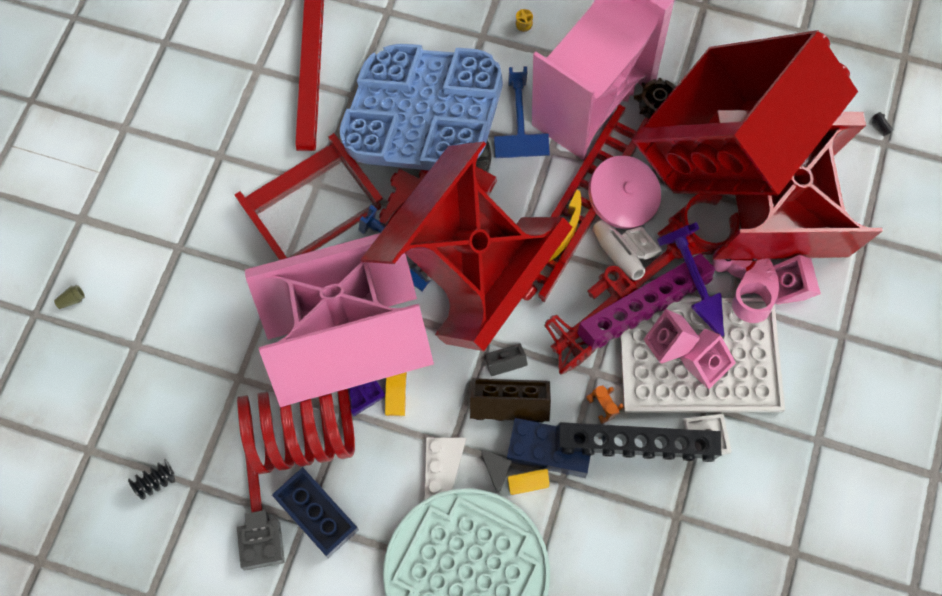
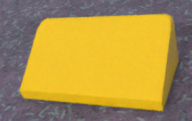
M548 469L512 475L507 478L511 495L545 489L550 485Z

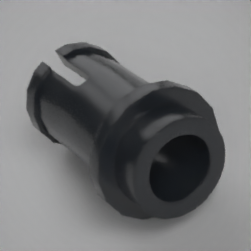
M879 112L871 118L873 120L872 124H876L882 135L886 136L894 129L885 119L886 115Z

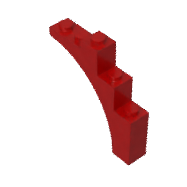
M475 166L477 182L481 189L489 196L497 182V178ZM401 169L392 175L390 182L392 188L396 191L390 194L386 209L383 208L379 214V221L382 225L387 226L429 170H420V178Z

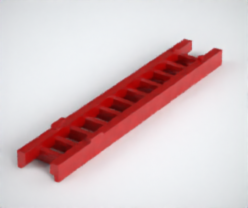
M619 104L550 217H561L564 215L571 219L573 215L568 213L569 209L566 207L579 186L588 190L589 182L584 178L587 173L592 174L597 166L593 165L596 158L604 162L614 157L602 151L604 145L606 144L622 152V156L630 157L633 156L638 148L632 140L627 145L611 137L612 132L616 131L633 139L649 118L645 117L636 131L619 122L626 107ZM581 197V206L589 209L585 217L580 215V226L568 246L561 252L562 256L559 261L551 260L546 264V266L553 269L550 276L546 277L539 274L535 280L540 284H544L538 294V297L543 302L548 298L597 216L590 201Z

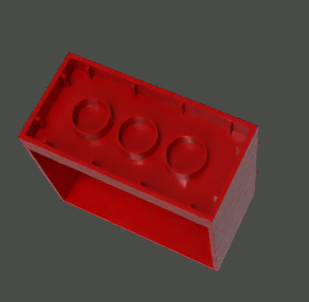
M819 30L712 46L705 51L632 141L673 193L779 195L859 91L849 78L850 71L838 61L830 49L828 37L819 32ZM717 110H751L742 122L707 124Z

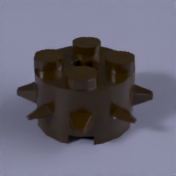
M658 78V80L653 79L647 84L642 82V93L634 96V100L639 102V114H643L646 118L650 119L677 85L674 86L668 80L664 82L662 78Z

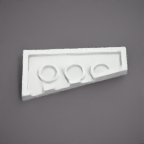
M426 438L425 500L438 493L453 490L466 438Z

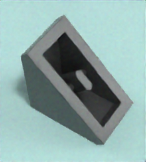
M481 451L482 459L497 493L501 491L511 467V461L489 451Z

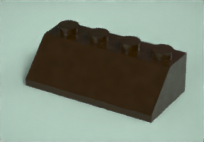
M472 378L470 419L504 421L517 418L535 422L550 421V381Z

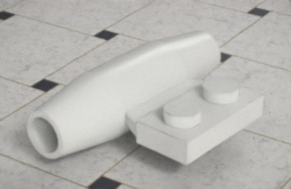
M598 221L593 226V232L602 249L615 265L621 268L633 280H638L645 274V269L639 258L646 260L661 254L659 246L642 227L626 230L621 235L605 221Z

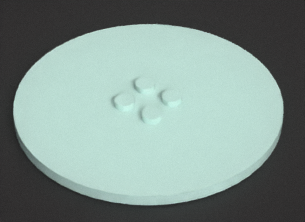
M472 488L453 489L438 493L422 501L398 524L392 534L385 554L383 565L384 590L386 596H547L550 583L549 557L537 527L528 515L513 502L485 490Z

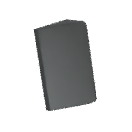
M521 343L484 354L491 376L528 365Z

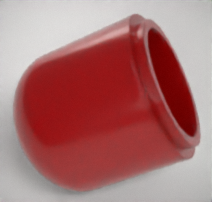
M532 284L522 299H532L538 291L537 287Z

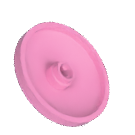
M614 156L602 162L591 175L588 186L590 203L596 214L607 224L620 229H634L647 223L658 211L661 202L659 181L650 167L639 159L630 156Z

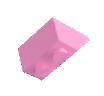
M798 255L774 265L779 282V292L775 304L804 301L821 294L811 258Z
M665 309L643 340L660 363H665L689 354L700 338L683 316Z
M704 329L698 335L700 339L689 354L681 356L680 359L685 368L706 388L710 389L736 362L721 335Z

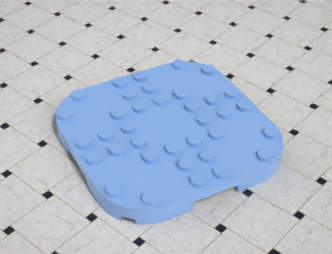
M394 44L383 47V51H380L377 55L375 53L371 54L364 62L357 79L358 88L350 109H346L340 125V137L344 148L354 160L371 165L430 170L448 146L487 142L503 86L500 65L493 59L491 54L478 49L456 48L455 52L423 50L422 45ZM485 147L482 149V151H481L480 154L478 155V158L480 157V155H481L482 152L484 151Z

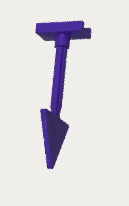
M697 222L658 238L657 241L660 246L675 242L677 248H680L702 299L700 302L691 305V308L715 333L723 337L721 293L713 296L708 295L686 239L687 236L699 230Z

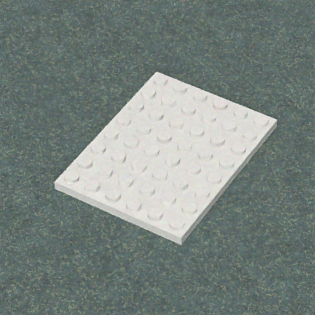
M682 298L679 302H673L666 308L683 316L697 335L704 329L714 332L691 308V305L700 302L701 298ZM722 298L724 336L722 338L736 363L710 389L706 388L685 368L680 357L660 363L643 340L664 311H658L649 320L639 322L634 329L629 328L624 331L620 336L624 413L784 412L785 404L775 304L767 319L759 323H749L743 321L734 313L732 309L733 298ZM741 298L743 303L750 308L763 309L767 307L762 298Z

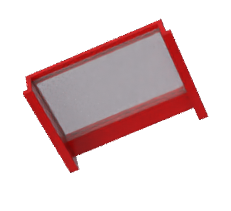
M335 133L328 136L330 145L246 197H244L241 191L234 194L279 260L315 251L358 224L362 216L365 218L368 215L371 205L377 208V211L381 209L380 201L383 200V197L356 161L349 156Z

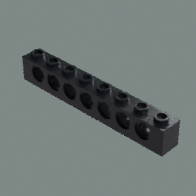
M560 422L556 426V451H562V454L566 455L582 452V455L586 456L602 453V456L605 457L622 454V457L625 458L643 455L644 459L663 456L664 460H674L675 457H682L683 461H694L695 458H700L703 462H714L715 459L722 456L721 431ZM575 435L582 438V444H577L574 441ZM595 436L602 439V445L595 443ZM614 438H620L622 446L616 445ZM635 439L641 440L642 447L636 446ZM655 440H659L662 443V449L656 447ZM675 441L681 443L682 450L676 448ZM695 442L701 445V451L696 449Z

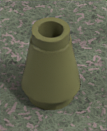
M71 285L54 299V303L58 309H62L82 302L85 294L78 285Z

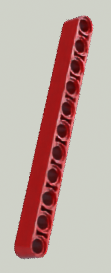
M304 0L296 126L297 151H316L324 0Z

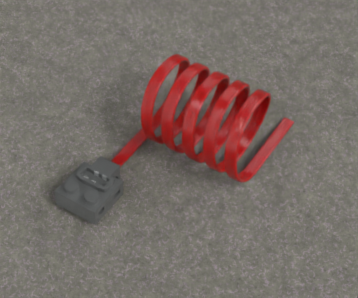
M348 389L337 391L344 445L337 427L332 393L319 396L324 450L315 426L312 400L308 399L299 402L304 437V456L297 441L291 404L280 407L285 447L284 461L279 453L274 437L269 393L267 391L258 393L260 425L265 448L264 465L260 461L255 448L248 395L237 397L239 429L246 458L251 513L245 514L246 525L237 527L240 566L244 571L285 563L281 524L278 519L269 521L268 513L265 510L262 511L258 474L270 473L274 467L280 471L291 469L294 463L300 467L312 465L315 459L320 463L330 462L334 459L335 454L340 459L353 457L355 452V436Z

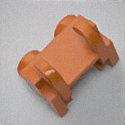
M603 385L598 386L591 394L586 396L590 404L594 402L593 398L596 397L606 413V417H603V415L598 416L601 424L615 418V416L620 414L619 411L624 408L623 403L617 407L609 396L614 391L613 387L607 390Z

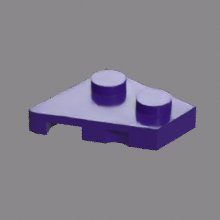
M377 380L350 388L352 415L356 416L385 398V393Z

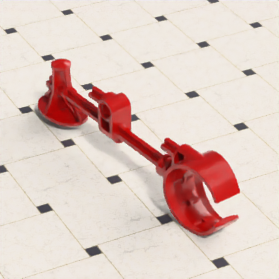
M698 194L694 196L683 208L669 218V224L657 233L659 238L684 226H688L687 213L691 206L699 203H708L716 206L723 196L720 194ZM738 212L730 216V233L723 242H708L698 237L695 233L687 236L686 239L692 256L699 253L711 255L718 248H721L739 230L740 219ZM675 242L667 244V250L644 268L645 274L638 280L630 279L618 266H609L599 275V281L589 288L587 292L593 299H596L605 290L611 296L574 327L567 325L558 315H553L550 319L546 320L544 327L554 340L550 347L558 355L560 375L579 366L597 350V348L592 350L590 345L584 350L580 346L586 344L584 341L580 343L575 342L580 337L578 335L579 324L639 289L673 259L679 260L683 258L680 248H677ZM608 274L614 275L616 281L610 280ZM556 320H558L569 331L566 333L562 329V327L556 322ZM549 326H551L555 330V332L560 336L559 339L555 337L554 333L552 332ZM568 347L569 352L562 363V351ZM572 352L575 358L564 367L570 353Z

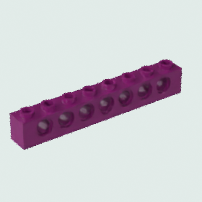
M699 253L693 259L704 285H707L713 280L716 268ZM686 262L582 321L579 324L578 335L588 346H591L592 350L597 347L601 348L609 340L620 337L629 328L634 329L639 322L649 320L656 312L664 311L671 303H677L688 293H694L697 288Z

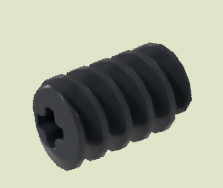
M164 459V466L159 462L157 463V470L151 466L150 474L145 470L142 471L143 478L136 474V482H133L130 478L128 479L130 487L140 499L144 500L146 493L150 496L153 495V489L157 492L160 491V484L163 487H167L168 481L170 483L175 482L174 471L166 459Z

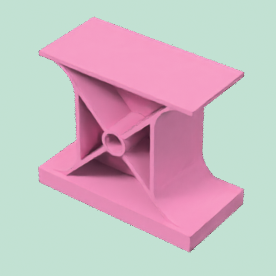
M595 0L588 11L548 57L545 58L538 52H535L533 54L532 126L544 134H549L552 140L584 161L588 146L594 135L637 83L640 85L642 82L647 84L649 81L657 79L675 0Z
M380 233L245 269L246 280L267 339L287 335L276 343L259 347V352L280 407L434 365L419 304L404 308H389V306L417 299L406 254L401 255L395 264L368 263L360 260Z

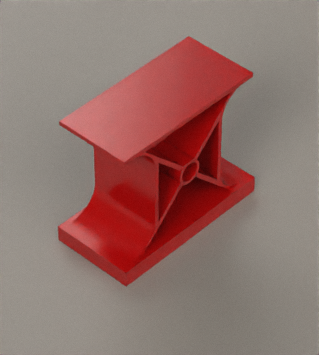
M717 110L707 124L742 122L751 110ZM843 111L779 195H736L741 229L713 255V259L793 258L798 255L808 258L850 257L883 232L882 228L863 226L849 216L844 207L834 156L866 126L864 112Z
M484 141L448 146L360 259L362 262L395 264L401 255L405 253L448 296L449 315L435 335L447 345L485 351L573 228L564 217H521L517 224H515L481 189L477 182L475 166L478 155L486 145Z

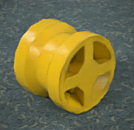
M521 9L516 13L515 24L519 31H529L533 26V14L528 9Z

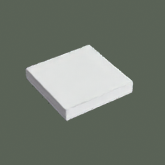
M723 413L683 419L685 429L721 431L722 455L732 452ZM695 442L696 449L701 451V445Z

